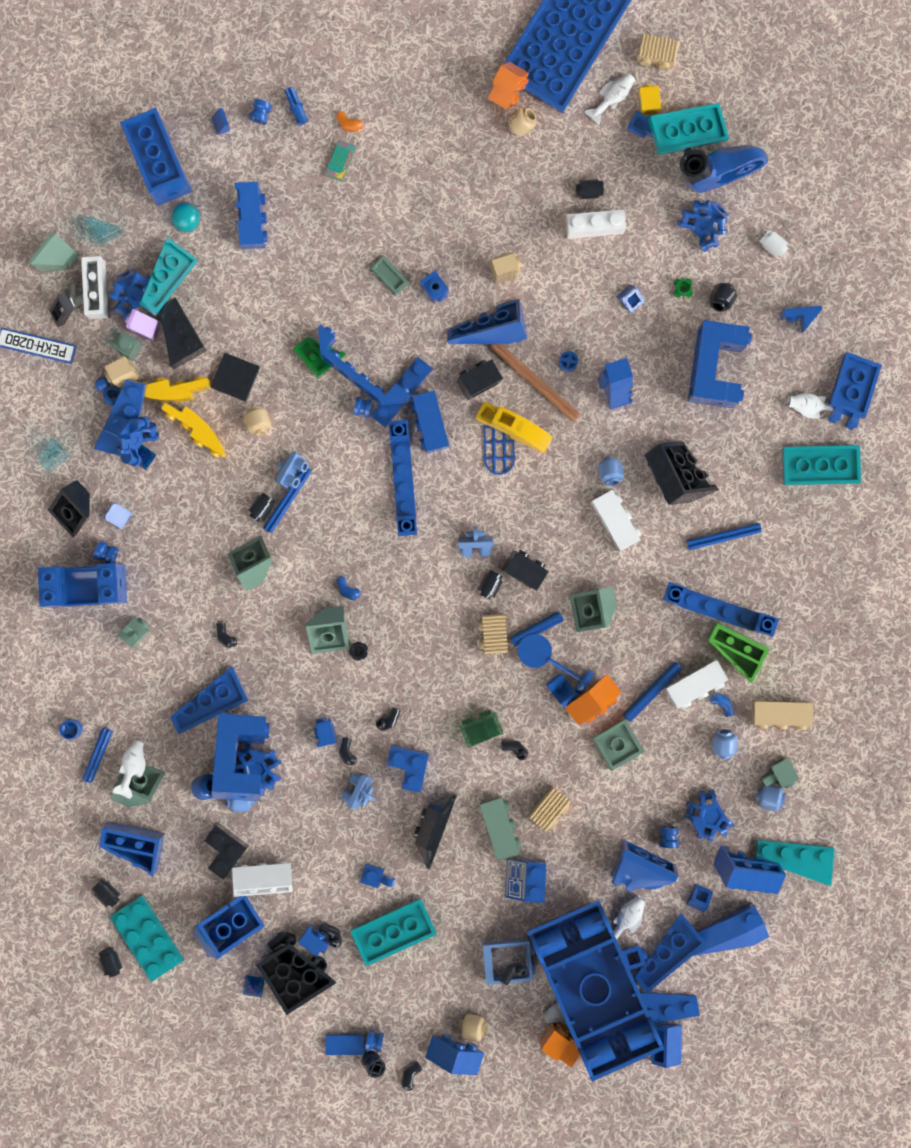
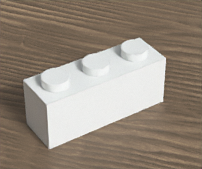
M624 210L567 214L566 217L567 239L624 234L626 230Z
M101 256L81 257L84 315L89 319L109 318L106 262Z
M611 490L591 503L618 552L640 541L639 536H641V533L636 525L633 527L629 511L627 509L624 510L620 504L623 501L618 492L614 493Z
M713 660L665 687V690L675 708L679 709L681 707L683 710L691 706V701L698 698V700L707 697L710 690L715 689L717 691L725 686L724 682L728 681V678L718 661Z
M281 861L273 865L259 863L256 866L238 865L236 868H232L234 897L293 892L291 863Z

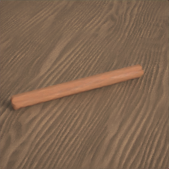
M491 344L490 349L571 421L574 422L580 416L576 409L502 344Z

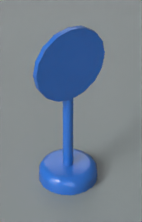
M530 634L520 641L518 656L525 666L540 668L549 662L578 680L575 691L580 695L590 682L594 671L588 669L581 677L551 658V644L542 635Z

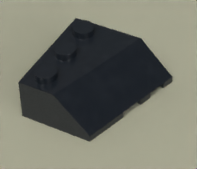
M684 442L659 443L644 455L668 505L691 503L719 490L716 485L711 487L707 482L706 478L709 475L706 471H702L695 466L697 459Z
M290 943L256 961L257 968L286 1015L337 983Z

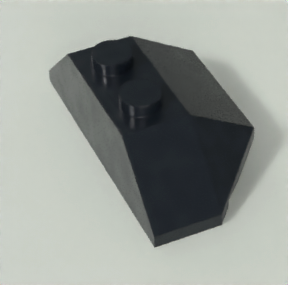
M455 793L429 804L427 809L423 808L420 819L423 821L421 827H416L413 837L416 838L415 844L427 869H430L457 797Z

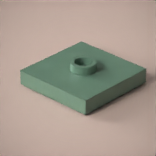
M625 718L591 737L611 771L644 753L642 746Z

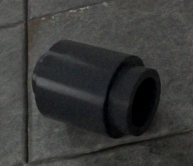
M579 180V184H576V196H580V200L596 199L604 195L602 180Z
M262 492L248 509L251 512L249 516L258 522L260 519L264 521L274 507L273 503L275 500Z
M492 570L485 573L478 588L481 591L479 595L489 600L491 597L495 598L503 582L501 581L503 576Z
M102 879L92 888L93 895L106 908L108 906L113 908L120 901L118 898L120 893L109 881L106 882Z
M109 947L98 952V961L104 976L109 975V978L120 974V970L123 967L117 951H114L113 947Z

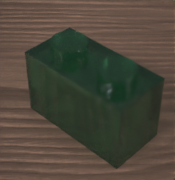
M489 709L479 713L480 717L473 720L472 717L462 720V725H459L468 748L504 734L495 711L491 712Z

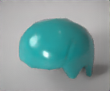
M179 204L172 211V223L179 231L184 233L192 232L200 224L201 213L193 204Z

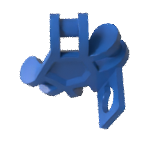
M706 200L705 203L694 201V212L683 209L681 212L683 214L682 218L678 220L677 225L691 229L700 238V246L703 252H707L711 247H719L717 235L727 234L725 223L729 214L717 201L714 203L710 200ZM690 217L694 218L693 223L688 222Z
M134 268L117 275V281H114L112 285L114 289L109 294L110 298L119 300L113 311L119 312L123 315L122 318L126 320L127 315L132 312V309L141 306L140 301L151 276L147 275L144 277L139 272H135ZM125 302L130 305L127 309L123 307Z
M113 415L104 428L106 432L118 437L117 440L120 442V445L117 446V452L121 454L122 462L135 467L141 463V457L138 453L140 445L143 442L159 439V434L156 432V423L150 422L146 416L127 420ZM115 422H121V429H112V425Z
M249 744L247 749L237 752L242 764L236 765L235 773H242L241 769H243L244 774H260L262 780L268 774L271 777L268 781L264 780L265 787L273 791L275 788L274 784L280 781L282 777L271 771V769L281 764L282 761L278 760L275 756V750L266 752L254 749ZM251 755L252 759L247 761L246 758ZM267 758L272 764L269 767L266 765L264 761Z
M714 789L706 793L698 791L701 805L687 802V813H684V817L689 818L697 831L696 838L701 839L703 837L707 838V841L712 842L716 830L726 837L728 829L735 824L727 819L717 802ZM705 800H711L712 804L706 805ZM695 809H700L699 817L694 815ZM705 827L711 828L709 831L704 830Z

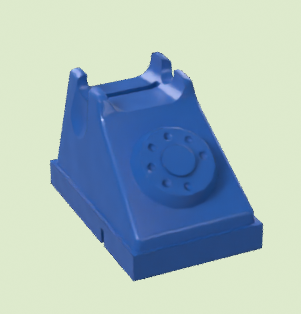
M623 840L621 844V850L611 873L613 877L612 884L617 887L619 884H625V890L628 892L641 888L651 890L671 885L673 882H676L679 875L676 864L659 856L656 858L657 855L626 840Z
M239 896L197 924L193 936L200 942L206 952V957H214L217 960L261 930L265 925L247 896Z

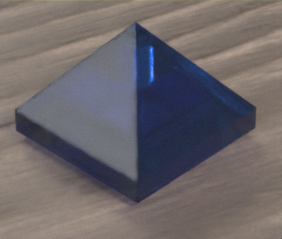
M141 444L138 448V453L141 457L139 466L147 470L157 454Z
M246 975L243 995L262 998L265 979L263 977Z

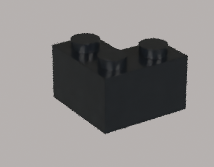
M216 824L204 840L219 852L208 869L224 880L250 845L222 824Z

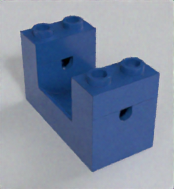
M157 108L120 122L147 189L158 206L193 192L171 143L172 139Z
M707 320L700 324L697 331L688 402L733 409L743 400L744 390H741L742 384L715 380L719 350L741 353L747 348V344L751 343L752 333H749L750 327Z
M109 563L69 568L40 567L38 568L39 607L56 608L128 603L126 565Z
M219 714L212 782L213 799L260 801V796H264L265 781L262 780L261 775L235 773L237 743L265 744V739H269L270 723H266L265 716Z

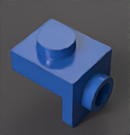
M561 673L546 683V686L563 708L579 697Z

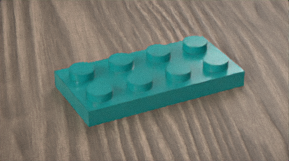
M720 103L654 115L648 118L658 155L683 151L691 146L698 148L729 140Z
M860 445L782 448L783 486L861 484Z
M144 895L110 916V919L151 982L185 960Z
M421 898L350 930L366 967L437 935Z

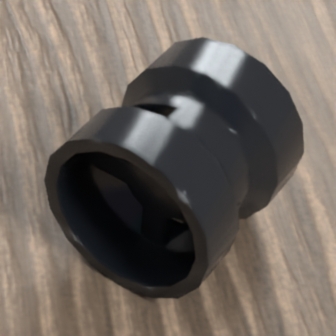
M368 1051L363 1055L361 1063L368 1075L372 1078H378L383 1075L386 1066L376 1051Z

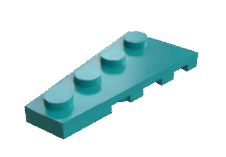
M167 237L140 305L156 316L197 264L198 259Z
M757 840L755 857L779 863L782 869L828 886L832 885L834 847Z

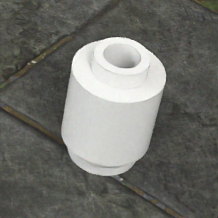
M767 231L760 240V243L763 244L762 247L775 258L778 255L782 257L789 249L787 247L788 242L775 231Z

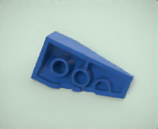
M520 299L496 306L497 311L490 315H487L486 312L479 314L480 317L473 323L471 320H467L448 329V344H511L527 339V328Z
M750 902L698 930L697 932L707 944L693 956L750 947L769 938L766 926L755 905Z

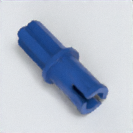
M289 87L285 89L284 92L290 104L289 110L294 114L297 125L306 124L309 120L304 112L303 102H300L295 88Z

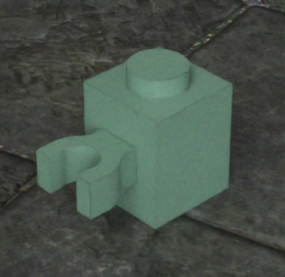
M111 328L110 332L115 335L114 339L110 340L105 337L104 341L114 345L112 348L134 361L143 344L122 331L119 335L116 330Z
M133 618L118 636L131 648H136L151 631L148 629L149 624L145 620Z
M783 757L768 765L771 774L760 778L763 786L767 787L777 782L779 787H785L786 789L795 785V781L799 779L787 757Z

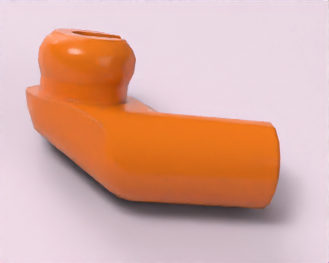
M344 111L336 114L337 120L345 131L358 132L363 128L361 120L348 119Z

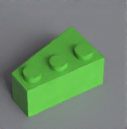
M716 620L707 635V639L752 684L770 649L766 645Z

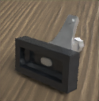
M72 283L69 287V297L66 293L58 294L49 310L57 327L64 325L72 311L81 304H84L83 295L76 297L75 285Z

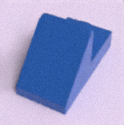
M822 306L783 309L780 312L781 320L793 323L800 319L801 333H803L821 312Z

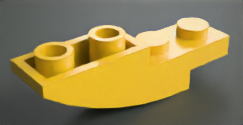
M204 376L193 378L192 382H175V386H172L168 379L158 378L154 380V383L147 384L144 398L159 402L195 400L193 392L210 389L211 384L210 380L204 378Z
M484 401L476 415V420L510 435L511 439L543 454L553 439V436L545 430L502 406L499 408Z
M164 403L161 408L166 412L164 416L172 421L175 419L181 421L180 426L188 431L193 429L189 436L194 439L192 441L194 444L201 448L205 445L210 449V454L217 458L220 455L225 458L226 452L219 438L202 418L186 406L180 412L169 404Z

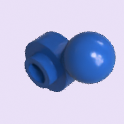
M99 377L95 381L96 390L103 392L104 402L109 406H114L121 389L114 386L110 387V383L105 377Z

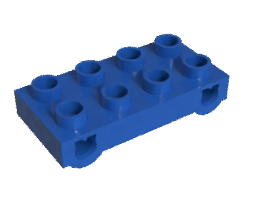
M599 899L527 930L592 1082L664 1050L659 1034Z

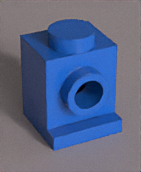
M436 270L420 281L421 287L433 303L436 301L440 303L448 297L449 289ZM434 284H437L439 286V289L434 290L432 289V286Z
M327 717L316 719L317 724L316 728H314V735L320 741L316 746L322 747L337 743L333 721H328Z
M310 924L298 943L317 956L320 952L324 953L330 944L325 939L326 935L318 929L314 931V925Z
M637 944L621 949L630 970L646 965L645 959H647L644 947L640 948V945ZM630 953L635 954L634 960L628 958Z

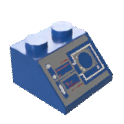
M507 858L505 898L524 902L544 903L546 861Z

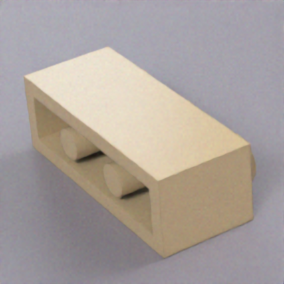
M752 701L751 724L757 725L758 729H768V725H776V729H788V726H795L797 730H807V726H813V703Z

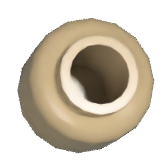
M520 107L513 112L508 119L510 131L519 136H524L536 126L534 111L530 108Z
M261 406L249 408L244 416L248 432L256 434V436L265 435L272 425L268 411Z
M466 1014L463 1019L459 1020L458 1031H461L463 1039L478 1042L486 1037L488 1023L485 1022L484 1017Z

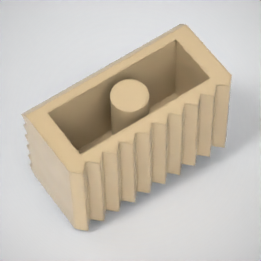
M642 34L636 62H640V65L646 67L656 65L661 70L673 69L679 41Z
M514 252L491 259L490 268L496 284L503 281L506 282V280L509 281L510 279L513 280V278L516 279L518 272H521L520 259L518 256L515 257Z
M125 356L115 362L112 361V364L105 365L106 372L104 374L107 380L113 386L116 385L120 389L123 388L127 379L134 381L141 379L134 364Z
M505 614L482 615V619L478 620L479 631H483V639H480V650H484V654L508 652Z
M551 786L530 811L528 817L544 831L548 829L553 830L559 822L556 819L560 814L565 815L570 809L569 803L571 801Z

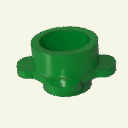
M676 279L674 281L675 297L686 296L689 298L692 296L691 279Z

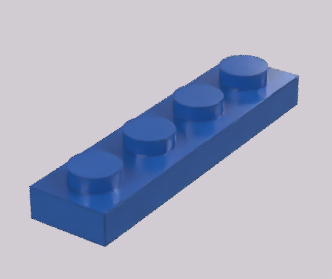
M417 357L396 384L406 387L411 397L433 368ZM405 403L378 405L370 416L386 428L389 424L388 421L393 420Z

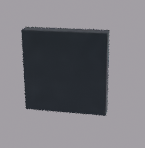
M224 353L210 388L247 402L261 367Z

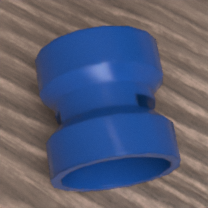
M254 99L252 104L254 109L250 112L248 118L253 122L266 125L268 121L267 113L271 112L272 105L267 101Z
M100 541L95 548L93 558L97 560L103 559L107 564L114 563L119 553V548L115 546L110 547L106 542Z
M67 720L60 725L59 731L64 739H74L82 734L83 726L78 720Z
M659 827V833L663 835L659 840V847L678 848L679 841L675 836L679 834V828Z

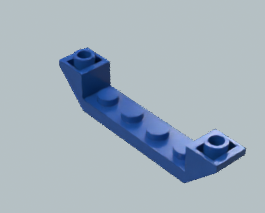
M321 324L318 326L322 360L381 406L408 403L410 401V392L403 385L398 386L395 383L385 395V391L380 386L371 384L369 382L370 379L365 374L357 373L355 367L348 361L343 362L339 359L340 355L331 349L329 351L336 342L335 333L327 326L325 328Z
M408 420L388 421L398 536L417 535Z
M668 582L663 601L771 637H774L779 618L764 613H757L709 597L672 582Z

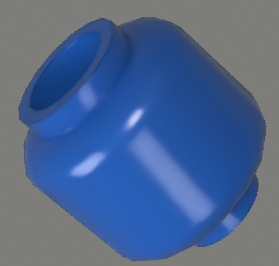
M204 774L193 780L191 790L194 797L199 800L213 798L212 774Z

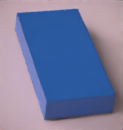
M326 1034V1055L365 1054V1034Z

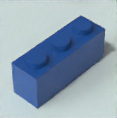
M435 390L412 396L413 402H410L412 412L417 413L418 420H415L417 431L422 432L423 438L420 439L422 450L426 449L428 454L449 448Z

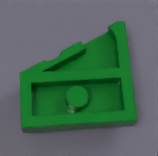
M307 337L293 348L295 354L318 379L332 368L321 359L320 343ZM332 349L340 355L339 359H343L346 356L345 352Z

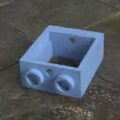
M529 938L483 942L486 985L502 984L500 982L502 975H493L491 948L523 945L525 946L527 974L523 977L521 975L513 976L510 983L533 981V975L536 974L535 962L531 963L534 947L529 942Z

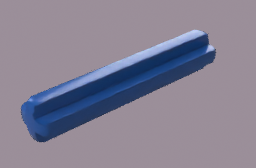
M556 612L510 637V640L514 646H518L525 636L541 634L563 622L564 619L560 612Z
M104 727L101 730L82 777V780L91 783L95 778L113 733L109 728Z

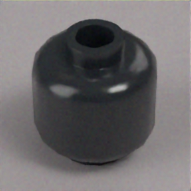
M718 283L709 296L711 307L719 312L731 309L737 298V292L730 283Z

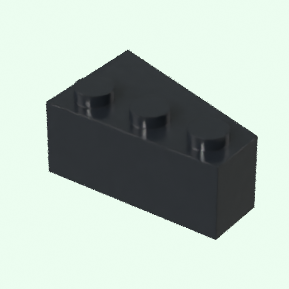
M176 297L166 302L160 310L170 366L176 369L206 352L207 349Z

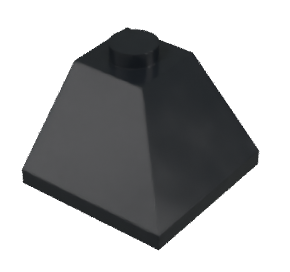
M78 480L62 488L48 509L73 538L78 534L90 516V493Z

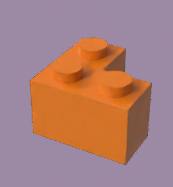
M511 62L501 65L492 82L494 87L488 99L507 110L512 106L515 107L520 99L518 96L520 90H524L529 81L527 79L529 73Z
M606 674L567 705L565 709L578 725L584 722L589 724L596 718V714L601 716L608 710L607 706L610 707L618 701L616 697L621 691L609 675Z
M551 1023L539 1039L541 1051L555 1061L560 1059L572 1068L580 1057L574 1039L562 1023Z

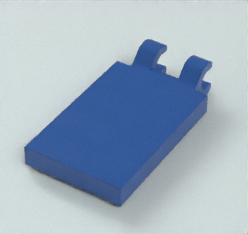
M849 352L844 354L828 404L829 407L833 408L828 418L829 422L834 424L836 421L839 422L841 414L849 417L845 428L853 430L857 428L860 418H866L882 367L881 364Z

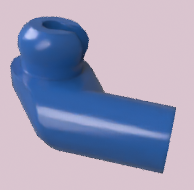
M345 577L336 579L340 594L349 600H356V598L361 596L358 588L348 587Z
M715 693V695L710 696L711 704H718L723 707L725 717L735 715L731 700L721 693Z

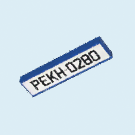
M2 327L0 331L1 348L68 364L73 363L76 345Z

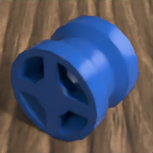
M572 351L564 352L560 356L559 367L565 372H571L576 369L578 356Z
M357 396L353 415H364L365 418H369L373 400H363Z
M369 1030L365 1050L374 1049L380 1053L384 1033L380 1032L377 1034Z

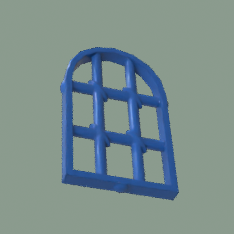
M483 426V459L487 469L496 475L508 473L514 466L516 458L514 440H507L506 433H503V440L496 441L495 428ZM485 428H492V441H486ZM502 443L503 456L497 457L495 444ZM506 443H512L513 456L506 455ZM486 444H491L493 457H486ZM506 459H513L510 469L507 470ZM486 460H492L493 471L488 467ZM496 460L503 461L504 472H496Z

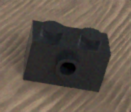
M492 359L487 362L482 360L475 365L476 368L472 370L467 368L459 373L460 376L456 382L467 401L500 384L503 380Z
M519 550V552L512 551L501 570L537 591L549 572L544 568L546 565L538 560L533 562L528 559L530 555L522 550Z

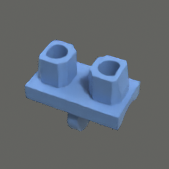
M292 451L289 458H286L283 463L277 462L276 466L280 470L277 473L279 476L276 482L287 489L289 487L296 489L300 484V479L296 477L298 472H306L309 464L303 457Z
M473 526V531H467L466 537L458 538L462 557H471L472 548H480V556L482 557L490 556L491 547H493V536L485 537V531H477V526Z
M352 774L350 783L356 785L353 792L346 789L341 796L347 803L346 806L359 809L361 804L366 806L368 800H375V797L371 795L374 790L370 786L373 780L372 777L363 774Z

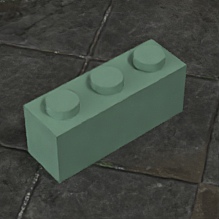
M502 796L481 802L480 807L497 861L520 854L518 849L522 847L519 837H514L512 831L516 829L513 818L509 819L507 811H510L507 799L503 800Z

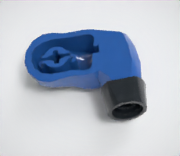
M753 145L719 148L708 155L691 146L683 151L684 155L680 160V170L686 185L698 193H704L757 172L768 163V157L762 148Z

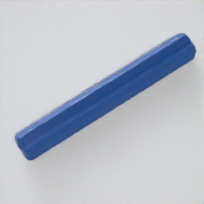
M309 468L304 473L301 471L296 477L300 479L299 486L296 489L289 487L264 525V530L269 533L274 531L312 471Z
M755 523L690 539L687 541V547L689 550L758 534L762 532L760 523Z
M673 662L623 713V716L629 722H632L682 671V667L677 662Z

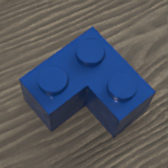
M394 745L391 746L387 766L406 770L402 789L421 793L429 753Z
M442 1033L441 1036L432 1035L425 1058L450 1074L478 1075L484 1052L479 1050L478 1045L467 1042V1044H463L457 1041L454 1042L451 1036Z

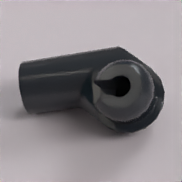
M217 623L218 641L226 648L235 647L237 639L236 637H230L226 633V623Z
M392 707L389 717L378 719L376 727L380 731L394 728L401 710Z
M343 737L339 755L346 765H354L357 762V758L349 750L352 739Z
M502 741V751H513L521 761L527 758L528 751L521 742Z
M323 922L319 931L329 936L331 948L338 949L342 944L340 930Z
M279 932L267 944L274 951L280 944L290 943L294 946L297 941L293 933Z
M523 963L508 965L500 982L508 985L513 976H525L527 974L526 966Z
M416 1062L403 1072L401 1085L406 1091L413 1090L414 1076L423 1071L419 1062Z

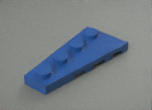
M127 379L105 426L113 415L127 420L139 418L147 384ZM119 421L112 425V429H121L122 427ZM103 428L94 449L118 456L121 455L117 452V446L120 445V442L117 440L118 437L106 432Z
M231 666L225 673L171 716L178 734L249 701L234 667Z
M682 913L646 961V965L641 968L635 977L647 994L707 944Z
M640 992L654 1024L700 1016L696 995L655 992L647 994L646 992Z

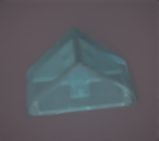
M84 216V221L99 247L124 235L125 231L120 226Z
M52 438L37 460L50 474L72 455L59 440Z

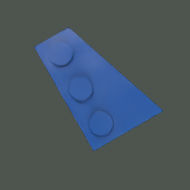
M258 181L234 183L238 195L236 207L238 208L240 246L242 249L265 248V242H268L267 231H264V224H267V214L263 212V205H266V195L262 193Z
M624 358L605 364L599 374L598 383L600 388H604L610 410L631 404L632 399L630 396H633V393L629 389L633 388V374L628 359Z
M108 821L102 828L99 847L120 859L122 857L132 863L131 865L143 869L148 872V875L153 877L158 870L165 833Z
M720 846L714 860V867L725 887L729 889H743L750 892L758 891L766 894L779 893L786 877L779 863L757 856L755 859L744 856V852L738 851L736 854L727 851L726 846Z

